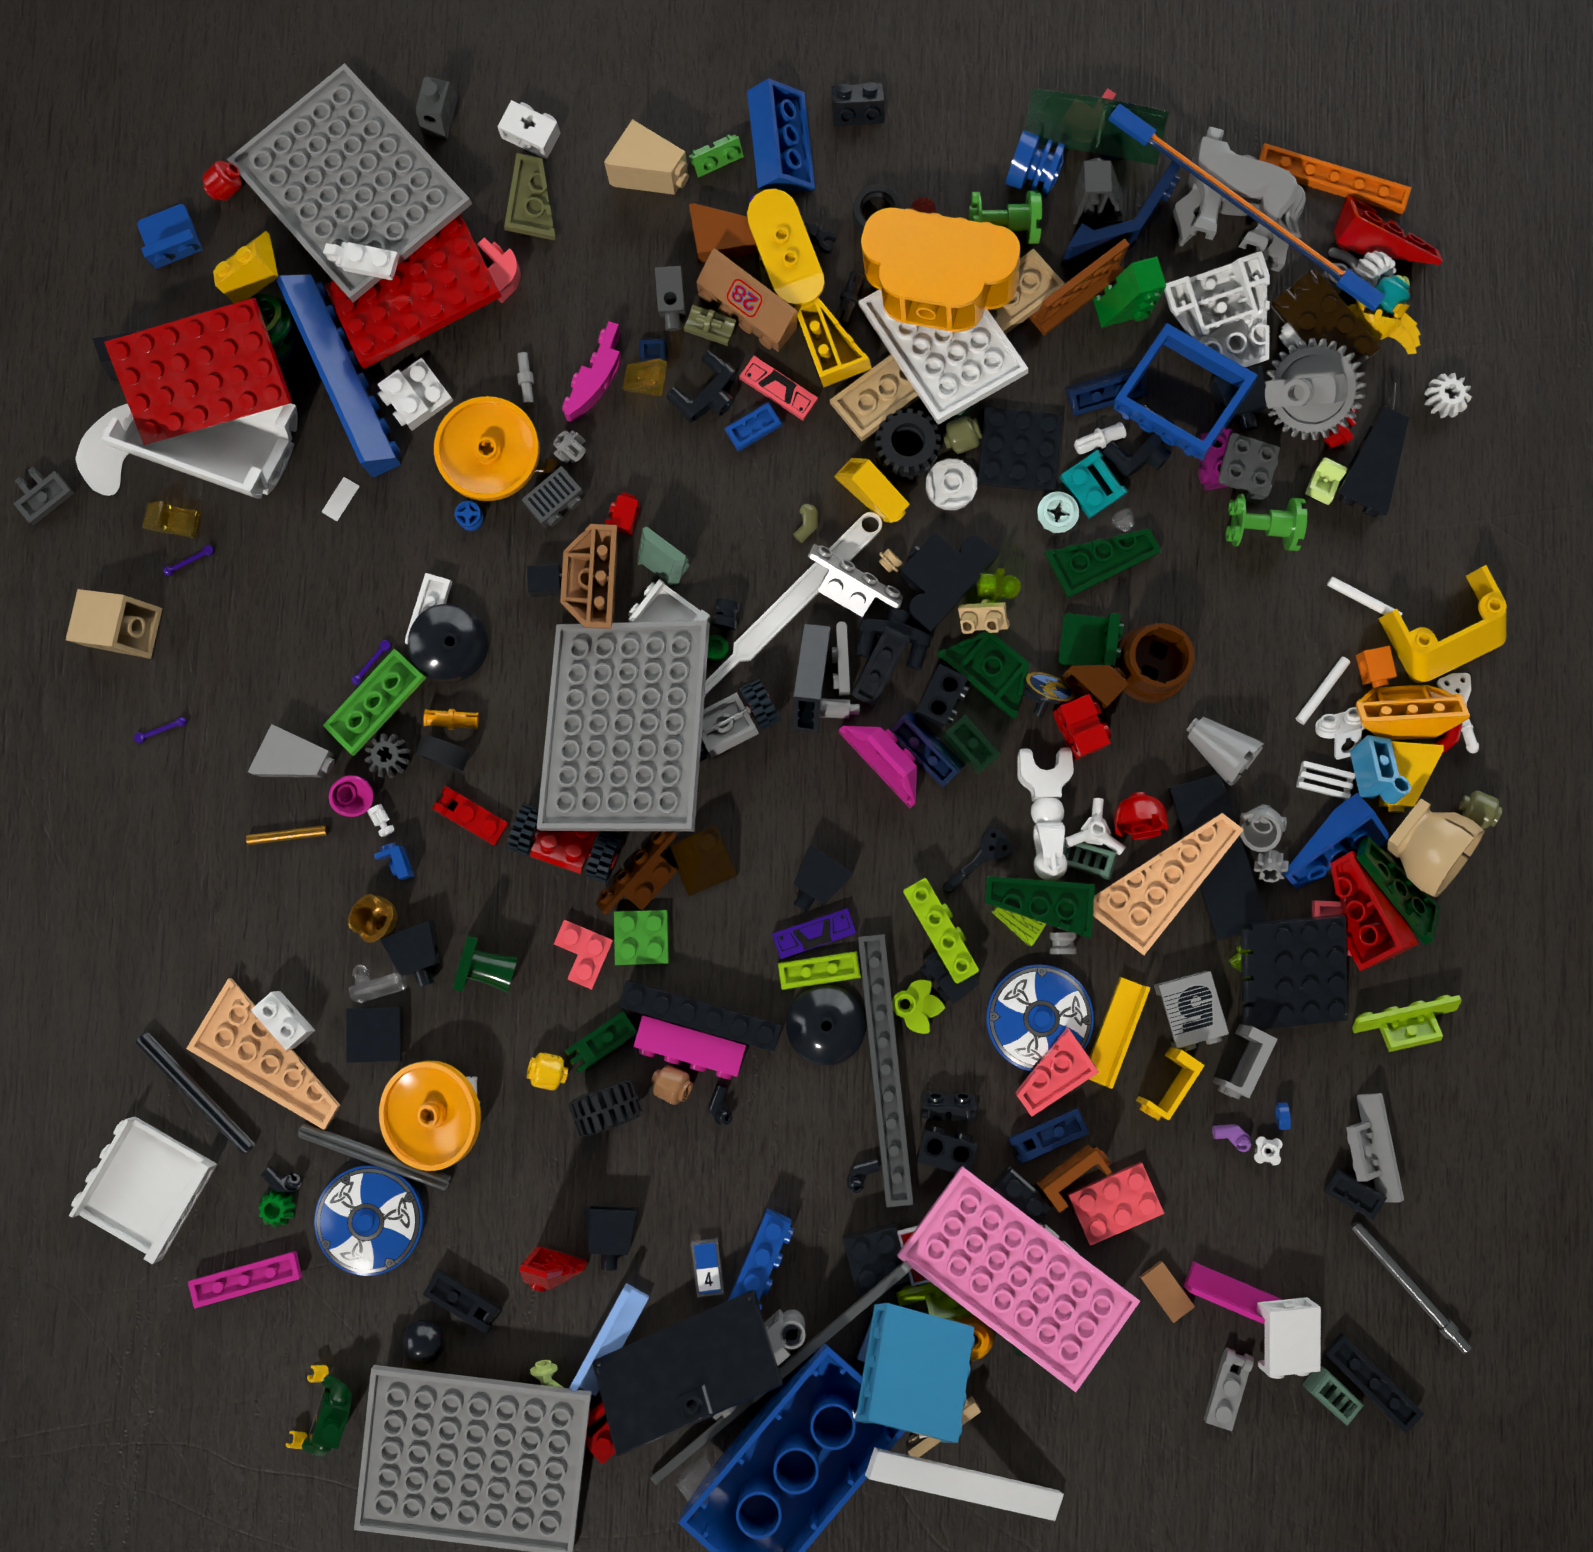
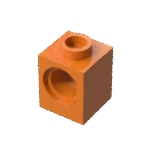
M1390 646L1366 650L1356 655L1363 685L1372 684L1373 688L1389 685L1388 680L1397 677Z

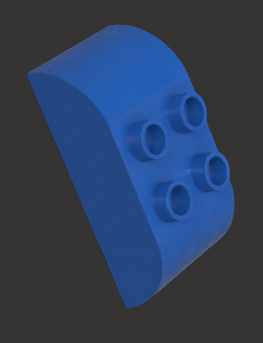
M823 1344L794 1369L783 1382V1385L776 1390L717 1460L688 1501L678 1523L710 1552H805L866 1480L865 1474L874 1447L890 1451L906 1431L875 1423L855 1421L863 1376L827 1344Z

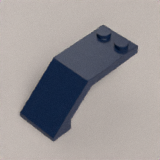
M1174 161L1171 162L1134 220L1093 230L1082 223L1068 244L1061 265L1068 267L1098 259L1123 239H1126L1130 244L1127 251L1131 250L1163 200L1168 202L1181 178L1177 175L1181 166Z

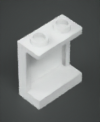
M661 579L656 584L652 582L644 592L646 596L641 604L636 603L628 614L630 616L629 623L706 620L709 623L711 622V616L704 610L700 611L666 586Z
M1307 1297L1257 1302V1313L1265 1319V1360L1258 1361V1367L1274 1379L1284 1378V1375L1307 1376L1310 1372H1320L1321 1307Z

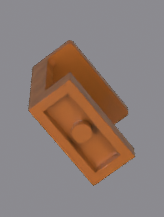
M1085 1145L1037 1181L1036 1184L1060 1213L1068 1205L1059 1192L1095 1165L1104 1174L1110 1175L1112 1171L1108 1166L1111 1162L1102 1150H1099L1097 1147L1093 1149L1089 1145Z

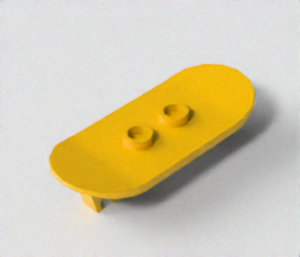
M777 189L763 190L756 194L749 203L747 218L774 293L789 305L809 304L821 295L825 281L798 207L793 198L784 191Z

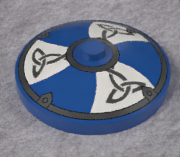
M1028 965L1007 974L992 991L986 1008L987 1031L994 1047L1011 1064L1028 1071H1033L1067 1027L1083 1049L1086 1048L1093 1030V1008L1084 987L1066 971L1049 965Z
M373 1164L362 1165L343 1172L325 1188L319 1198L315 1211V1234L324 1254L340 1269L362 1276L378 1275L396 1268L413 1253L423 1233L424 1208L417 1189L407 1177Z

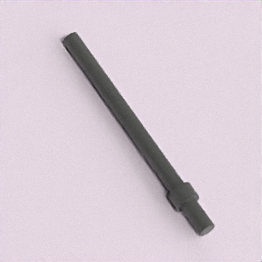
M1359 1221L1355 1222L1351 1226L1354 1233L1439 1326L1438 1330L1446 1339H1450L1463 1354L1469 1352L1471 1346L1460 1335L1458 1327L1452 1320L1446 1319L1364 1226Z

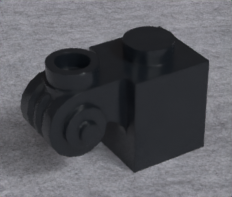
M938 952L929 953L925 957L923 966L919 968L929 981L931 979L936 981L939 985L936 991L945 1002L950 1000L955 1004L980 984L973 975L960 983H955L949 971L943 968L945 964Z

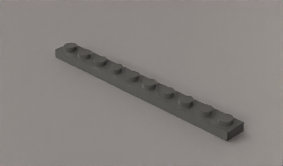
M885 934L858 937L885 1202L886 1207L913 1205Z

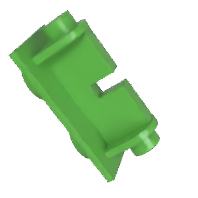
M728 134L726 137L713 142V148L706 145L698 150H693L692 154L688 155L691 164L695 167L698 178L744 157L738 136L736 137L735 134L730 136Z

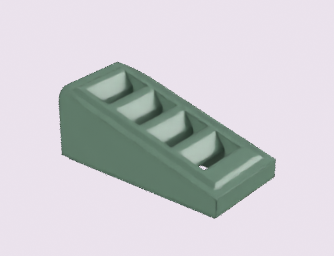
M1065 843L1063 844V854L1067 860V867L1103 879H1111L1118 857L1116 852L1086 843H1079L1073 846L1076 847L1073 860L1070 861L1068 857L1071 847L1067 848ZM1085 850L1086 855L1083 864H1080L1078 862L1081 852ZM1092 854H1097L1094 866L1090 867L1089 863ZM1103 857H1106L1107 861L1104 870H1100L1099 868Z
M1321 1365L1320 1372H1311L1302 1384L1306 1390L1346 1426L1349 1425L1364 1406L1358 1398ZM1332 1385H1334V1386L1331 1388V1390H1330V1391L1326 1394V1396L1324 1397V1394L1328 1391V1389H1329ZM1342 1392L1341 1396H1340V1397L1337 1399V1401L1332 1405V1403L1335 1401V1399H1336V1398L1339 1396V1394ZM1350 1399L1351 1402L1348 1404V1406H1347V1407L1343 1410V1412L1341 1413V1412H1340V1409H1341V1408L1345 1405V1403Z

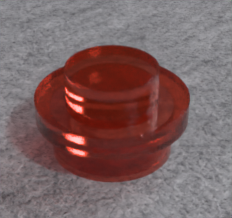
M928 198L916 199L910 208L922 213H936L935 204Z

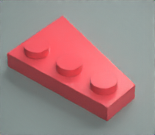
M1067 1027L1017 1089L1016 1095L1029 1114L1034 1116L1099 1073V1071Z

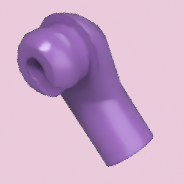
M1239 1125L1212 1126L1214 1139L1228 1138L1241 1152H1246L1251 1148L1249 1135Z

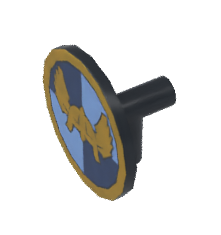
M1032 672L1025 679L1026 687L1022 695L1037 702L1034 714L1042 717L1049 702L1066 704L1073 701L1075 697V692L1069 684L1053 675Z

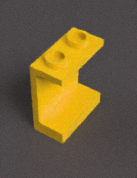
M1170 1047L1165 1054L1167 1058L1181 1066L1182 1069L1159 1105L1156 1106L1151 1101L1140 1096L1136 1099L1137 1102L1142 1104L1140 1110L1158 1121L1161 1117L1170 1120L1205 1066L1181 1049Z

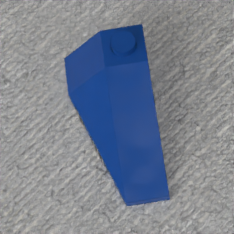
M1356 793L1331 813L1288 866V871L1283 873L1294 888L1298 889L1324 877L1327 870L1331 869L1330 863L1347 853L1354 851L1357 855L1360 841L1368 836L1380 848L1388 843L1391 836L1372 808Z

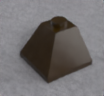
M716 825L668 847L688 896L737 876Z

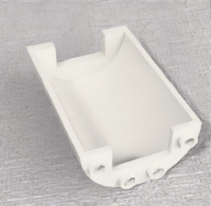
M290 403L147 445H143L132 413H130L128 418L123 420L122 424L117 418L113 417L109 425L104 427L101 440L110 447L260 499L262 498V493L268 495L275 488L287 467L294 447V443L291 442V431H297L296 405Z

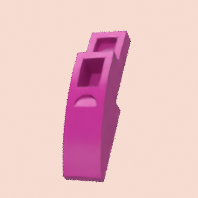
M609 321L606 329L602 328L598 339L600 344L598 352H594L590 360V367L592 368L581 366L579 373L574 374L571 382V387L573 388L571 396L565 398L562 408L568 422L573 423L591 409L614 379L622 362L620 351L615 350L621 335L619 324Z

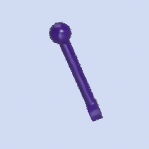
M206 545L203 551L173 566H166L163 572L166 576H171L175 570L205 555L212 556L215 550L212 546Z
M383 640L380 643V649L357 675L352 676L351 681L353 684H360L364 674L382 653L391 649L389 641Z
M181 716L175 722L144 734L138 732L134 735V740L137 743H143L148 737L176 726H185L187 720Z

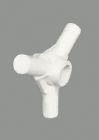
M1093 798L1092 817H1089L1082 826L1081 832L1064 838L1067 848L1085 841L1089 844H1105L1118 855L1123 852L1126 847L1110 835V829L1105 819L1102 818L1104 799Z

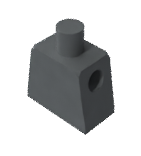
M424 77L416 105V114L422 135L447 140L459 96L450 82Z
M681 266L655 267L657 303L660 318H665L666 331L681 330L680 317L686 316ZM670 300H676L673 305L667 304Z

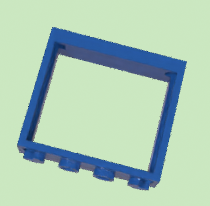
M1166 323L1115 398L1114 409L1122 414V418H1130L1137 422L1144 431L1154 432L1161 436V439L1166 444L1176 445L1183 449L1187 456L1190 457L1192 455L1204 461L1255 385L1258 375ZM1163 345L1239 388L1204 441L1128 398Z

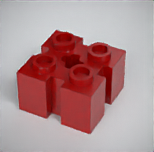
M1090 694L1061 705L1052 713L1060 732L1064 736L1066 747H1069L1072 751L1073 761L1099 751L1111 743L1109 740L1112 738L1110 729L1106 723H1100L1097 716L1101 713L1100 706L1096 699L1091 698Z

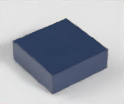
M665 339L639 340L640 367H666Z

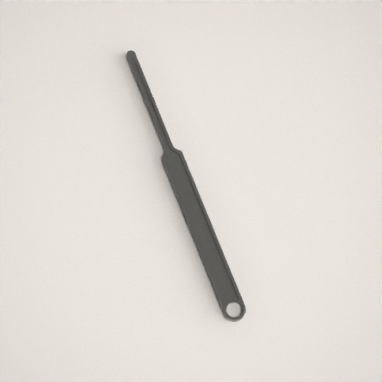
M906 1260L783 1363L778 1368L781 1378L783 1379L905 1276L912 1269L908 1261ZM765 1393L736 1405V1409L726 1418L720 1417L650 1477L653 1483L657 1485Z

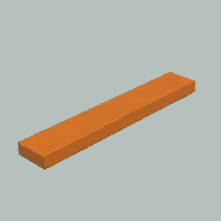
M1264 143L1258 159L1289 171L1299 184L1345 198L1350 195L1365 204L1403 214L1412 188Z

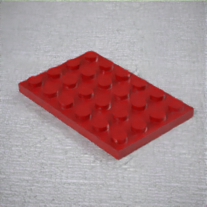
M461 214L400 263L396 268L393 280L381 279L356 301L352 302L334 281L324 285L363 369L502 297Z
M256 298L104 342L143 445L293 403Z

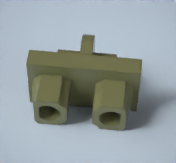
M692 305L684 331L728 346L737 322L735 319L718 314L714 310H706Z

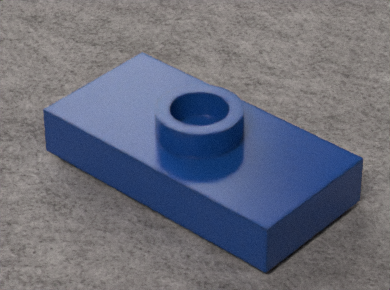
M768 402L724 429L736 450L740 452L782 427V422Z

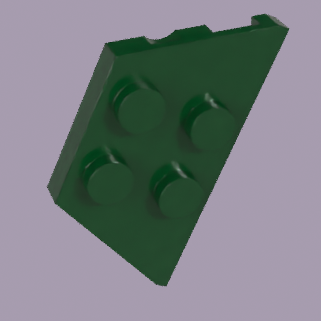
M985 631L937 653L936 656L955 672L968 677V683L1014 720L1017 717L1030 663L994 633Z

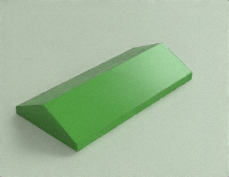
M393 649L323 726L354 756L426 677L396 649Z

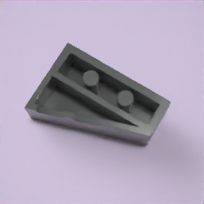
M1100 158L1084 161L1072 193L1073 224H1118L1124 222L1123 193L1111 161H1103Z

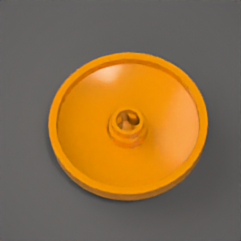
M477 397L460 403L444 417L438 427L434 440V456L441 475L455 491L474 500L495 501L513 495L528 483L539 461L540 444L533 423L522 409L502 398Z
M422 1061L402 1068L390 1079L380 1100L379 1122L385 1142L398 1159L419 1170L435 1171L459 1162L470 1152L480 1131L481 1109L473 1086L459 1070L439 1061Z

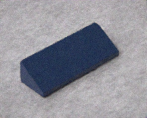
M1137 366L1066 387L1065 391L1073 416L1114 405L1115 398ZM1145 375L1142 376L1128 398L1134 399L1148 394Z
M911 711L905 713L890 729L898 739L897 742L904 749H908L916 758V761L942 787L965 766Z

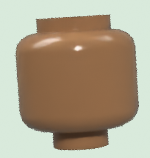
M667 1065L661 1070L657 1069L651 1079V1084L654 1085V1095L672 1105L685 1102L693 1087V1083L690 1082V1075L673 1065Z

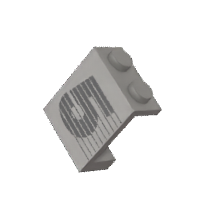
M1202 971L1154 985L1156 995L1162 998L1174 1041L1170 1042L1172 1047L1188 1051L1197 1048L1196 1043L1206 1041V1044L1222 1041L1221 1036L1229 1034L1211 971Z

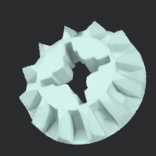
M1053 492L1046 495L1040 501L1037 508L1038 520L1044 529L1052 531L1053 534L1065 533L1074 527L1079 517V508L1076 501L1064 492ZM1060 503L1061 512L1065 513V516H1061L1055 522V515L1049 511H1054Z

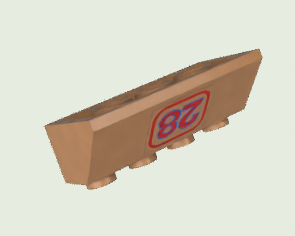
M714 248L711 251L696 281L700 298L709 304L713 302L719 307L718 310L722 315L729 318L732 317L738 321V325L743 331L748 334L753 333L759 337V341L767 349L773 348L779 352L797 329V310Z

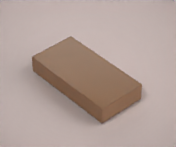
M1161 1260L1139 1276L1173 1323L1195 1307Z

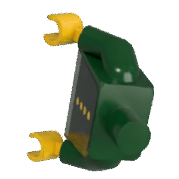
M312 1365L311 1368L314 1370V1375H308L307 1379L310 1383L322 1382L324 1389L309 1437L305 1432L290 1431L289 1433L293 1434V1442L286 1443V1447L303 1449V1451L315 1456L323 1457L329 1454L332 1448L338 1449L350 1413L352 1390H349L347 1385L335 1376L329 1374L326 1365Z

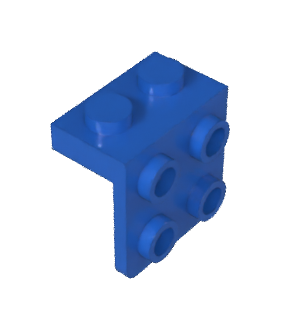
M183 204L143 218L137 223L145 247H142L141 250L144 257L155 269L203 250L188 210Z

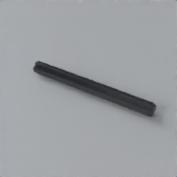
M144 1033L136 1040V1044L241 1154H247L253 1149L255 1143L150 1033Z

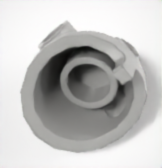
M1261 804V806L1241 814L1239 826L1244 830L1240 837L1251 850L1268 852L1279 843L1287 827V818L1281 817L1269 805Z

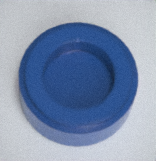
M1277 1103L1275 1105V1115L1278 1129L1290 1130L1291 1118L1288 1103Z

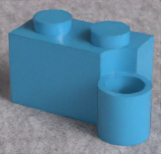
M1367 735L1350 751L1360 797L1374 799L1380 794L1385 802L1396 804L1410 792L1411 785L1409 781L1399 775L1391 739Z

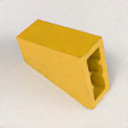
M851 458L834 476L866 507L879 515L883 522L893 523L899 521L905 515V509L910 505L869 459Z
M1391 741L1399 775L1409 781L1411 790L1396 804L1385 802L1380 795L1379 807H1388V812L1404 813L1406 808L1414 807L1444 751V745Z

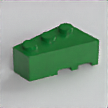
M1157 256L1131 263L1116 277L1117 284L1113 287L1108 285L1104 288L1105 295H1098L1093 299L1101 328L1132 319L1136 322L1142 321L1151 315L1166 288Z

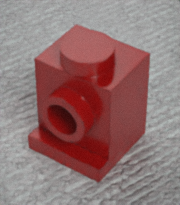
M628 493L618 495L617 501L612 502L610 506L609 517L612 519H606L605 525H617L618 533L633 536L641 508L639 501L635 500L636 497Z

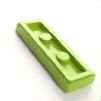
M857 951L778 963L782 990L861 978Z

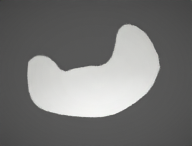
M128 404L112 409L96 421L85 433L76 454L78 470L92 490L102 495L110 496L118 491L121 482L122 464L125 457L129 454L106 445L101 440L102 431L105 426L109 425L113 417L117 418L121 424L125 418H128L131 413Z

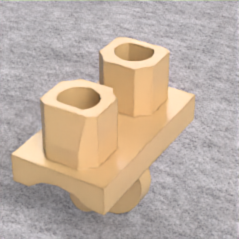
M984 599L981 604H960L958 607L961 629L964 634H970L976 630L996 633L999 630L1008 629L1010 626L1005 602L991 603L989 599Z

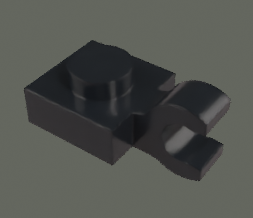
M803 221L812 245L816 246L817 243L821 252L831 254L832 247L825 245L824 242L826 240L835 242L836 234L831 231L819 230V226Z

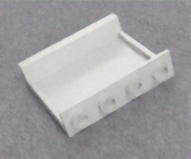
M132 1117L122 1120L115 1128L114 1135L116 1136L112 1143L106 1145L99 1157L102 1160L97 1168L92 1169L85 1180L87 1185L83 1192H79L71 1204L73 1209L69 1216L73 1218L80 1215L146 1254L144 1260L155 1264L164 1258L218 1164L139 1118Z

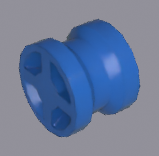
M463 501L455 509V519L465 530L474 531L482 526L484 515L476 503Z

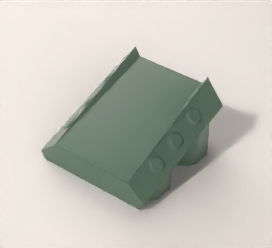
M644 527L638 549V565L643 564L667 582L666 586L679 584L681 577L690 567L687 563V557L651 529Z

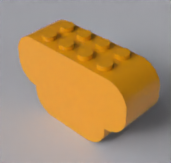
M899 208L881 209L871 215L865 224L861 238L865 275L872 286L881 290L883 308L887 315L897 322L951 332H964L975 327L980 322L985 309H997L1005 306L1013 299L1019 282L1020 243L1017 236L1003 226L993 225L990 222L969 221L962 217L951 218L938 213L928 214L917 212L913 209L904 210Z

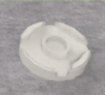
M946 458L938 461L930 469L926 477V492L929 499L937 507L944 510H958L965 507L972 501L977 490V477L970 465L968 466L958 458Z

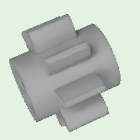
M573 430L570 433L563 431L554 440L553 445L557 449L553 454L565 463H568L569 460L575 463L585 453V448L582 446L585 439Z
M1269 850L1263 854L1258 853V860L1254 863V871L1260 872V880L1263 879L1266 882L1273 883L1285 878L1283 872L1288 871L1289 861H1283V853L1275 850Z

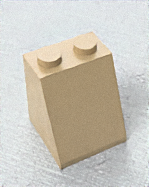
M633 119L604 161L609 184L614 187L675 195L679 187L682 189L686 185L689 178L685 151Z
M78 589L66 640L87 647L151 659L163 608L126 595Z

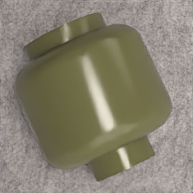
M967 415L946 424L947 433L942 434L947 449L953 448L958 454L978 447L980 444L979 439L983 438L976 418L972 420Z
M1474 791L1470 796L1464 795L1458 810L1462 811V816L1473 820L1482 829H1487L1489 826L1494 827L1497 824L1503 808L1500 807L1497 798L1481 791Z

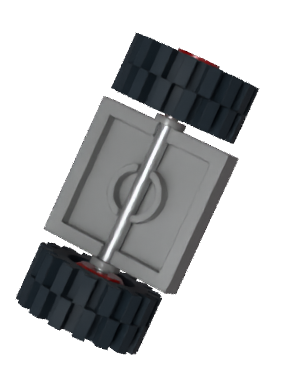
M759 679L740 688L748 706H744L739 695L735 693L703 710L701 742H704L711 758L759 734L750 716H754L761 731L780 721L774 704ZM702 747L700 751V762L707 759Z

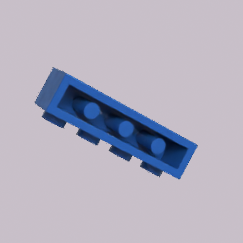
M766 1208L728 1300L752 1289L756 1292L758 1301L762 1294H768L773 1281L769 1278L772 1268L778 1269L783 1254L779 1253L783 1243H789L794 1231L790 1227L791 1218Z

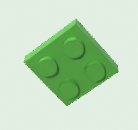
M668 910L614 912L615 965L669 963Z

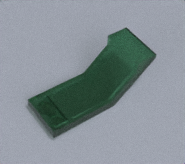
M1032 88L1024 131L1039 135V145L1045 146L1050 139L1053 140L1051 147L1057 148L1058 144L1062 143L1065 144L1064 149L1094 153L1157 166L1159 150L1150 144L1142 145L1108 119L1116 107L1121 104L1156 129V136L1163 140L1169 112L1107 98Z

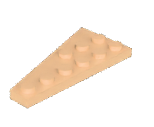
M1223 813L1219 814L1094 896L1093 916L1142 955H1145L1244 829Z
M228 978L186 1049L323 1130L327 1129L340 1104L293 1049L285 1050L251 1011L255 1007L253 1002L232 978Z

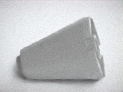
M1202 717L1200 720L1195 718L1187 728L1189 732L1187 738L1230 786H1233L1240 779L1241 775L1239 773H1243L1245 769L1250 767L1264 745L1257 739L1206 717Z

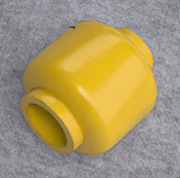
M539 1053L535 1058L531 1057L527 1069V1079H530L531 1085L547 1090H556L560 1083H565L568 1075V1067H564L563 1058L547 1053Z

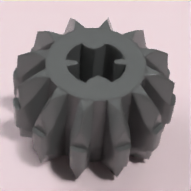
M384 733L380 735V742L375 738L371 739L374 748H365V751L371 753V756L365 758V762L372 763L369 770L371 772L378 771V776L384 778L386 773L390 778H394L395 769L401 774L404 773L401 764H410V761L405 759L404 756L411 753L409 749H403L406 741L403 739L397 741L398 736L392 734L388 739ZM385 752L393 754L391 760L383 758Z

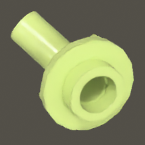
M550 1360L538 1361L530 1369L531 1375L540 1380L541 1385L563 1388V1386L551 1378L558 1369L557 1365L551 1363Z

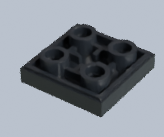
M402 1007L346 1009L347 1063L402 1061Z

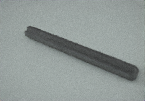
M304 1123L299 1128V1138L443 1191L447 1190L451 1183V1176L438 1171H425L413 1168L402 1162L395 1155L316 1126Z

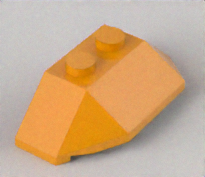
M1426 684L1373 688L1356 702V708L1362 725L1377 737L1391 740L1436 738L1468 720L1470 717L1462 695L1456 693L1453 695L1443 689Z

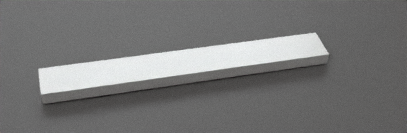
M875 1447L865 1474L870 1480L1053 1521L1056 1520L1064 1495L1056 1489Z

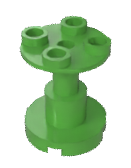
M1028 190L1025 204H1007L1006 210H982L980 192H972L971 206H969V221L990 222L993 225L1006 226L1011 231H1025L1027 244H1039L1041 236L1039 222L1042 219V200L1039 190Z
M1238 494L1236 500L1231 499L1229 502L1228 514L1232 515L1231 526H1227L1226 541L1232 542V545L1237 547L1241 542L1244 529L1265 530L1266 536L1282 537L1283 546L1286 551H1299L1301 546L1297 545L1298 539H1304L1307 527V509H1302L1301 505L1306 503L1305 499L1291 498L1286 511L1270 509L1267 514L1246 513L1244 494Z

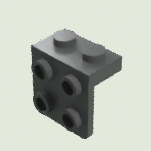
M1237 433L1231 434L1228 437L1218 476L1219 483L1248 492L1246 501L1257 503L1265 499L1270 494L1272 488L1271 482L1278 465L1280 447Z

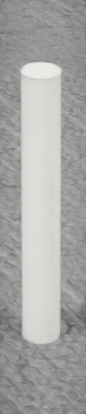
M1333 576L1327 583V586L1382 615L1395 610Z
M1340 658L1295 718L1299 723L1303 725L1306 723L1351 663L1347 658Z

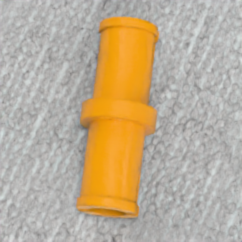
M425 709L424 726H443L450 730H454V727L478 729V712H455V709H449L448 711Z

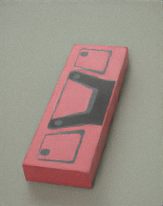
M756 356L752 357L739 376L740 380L802 421L805 420L818 401V397Z

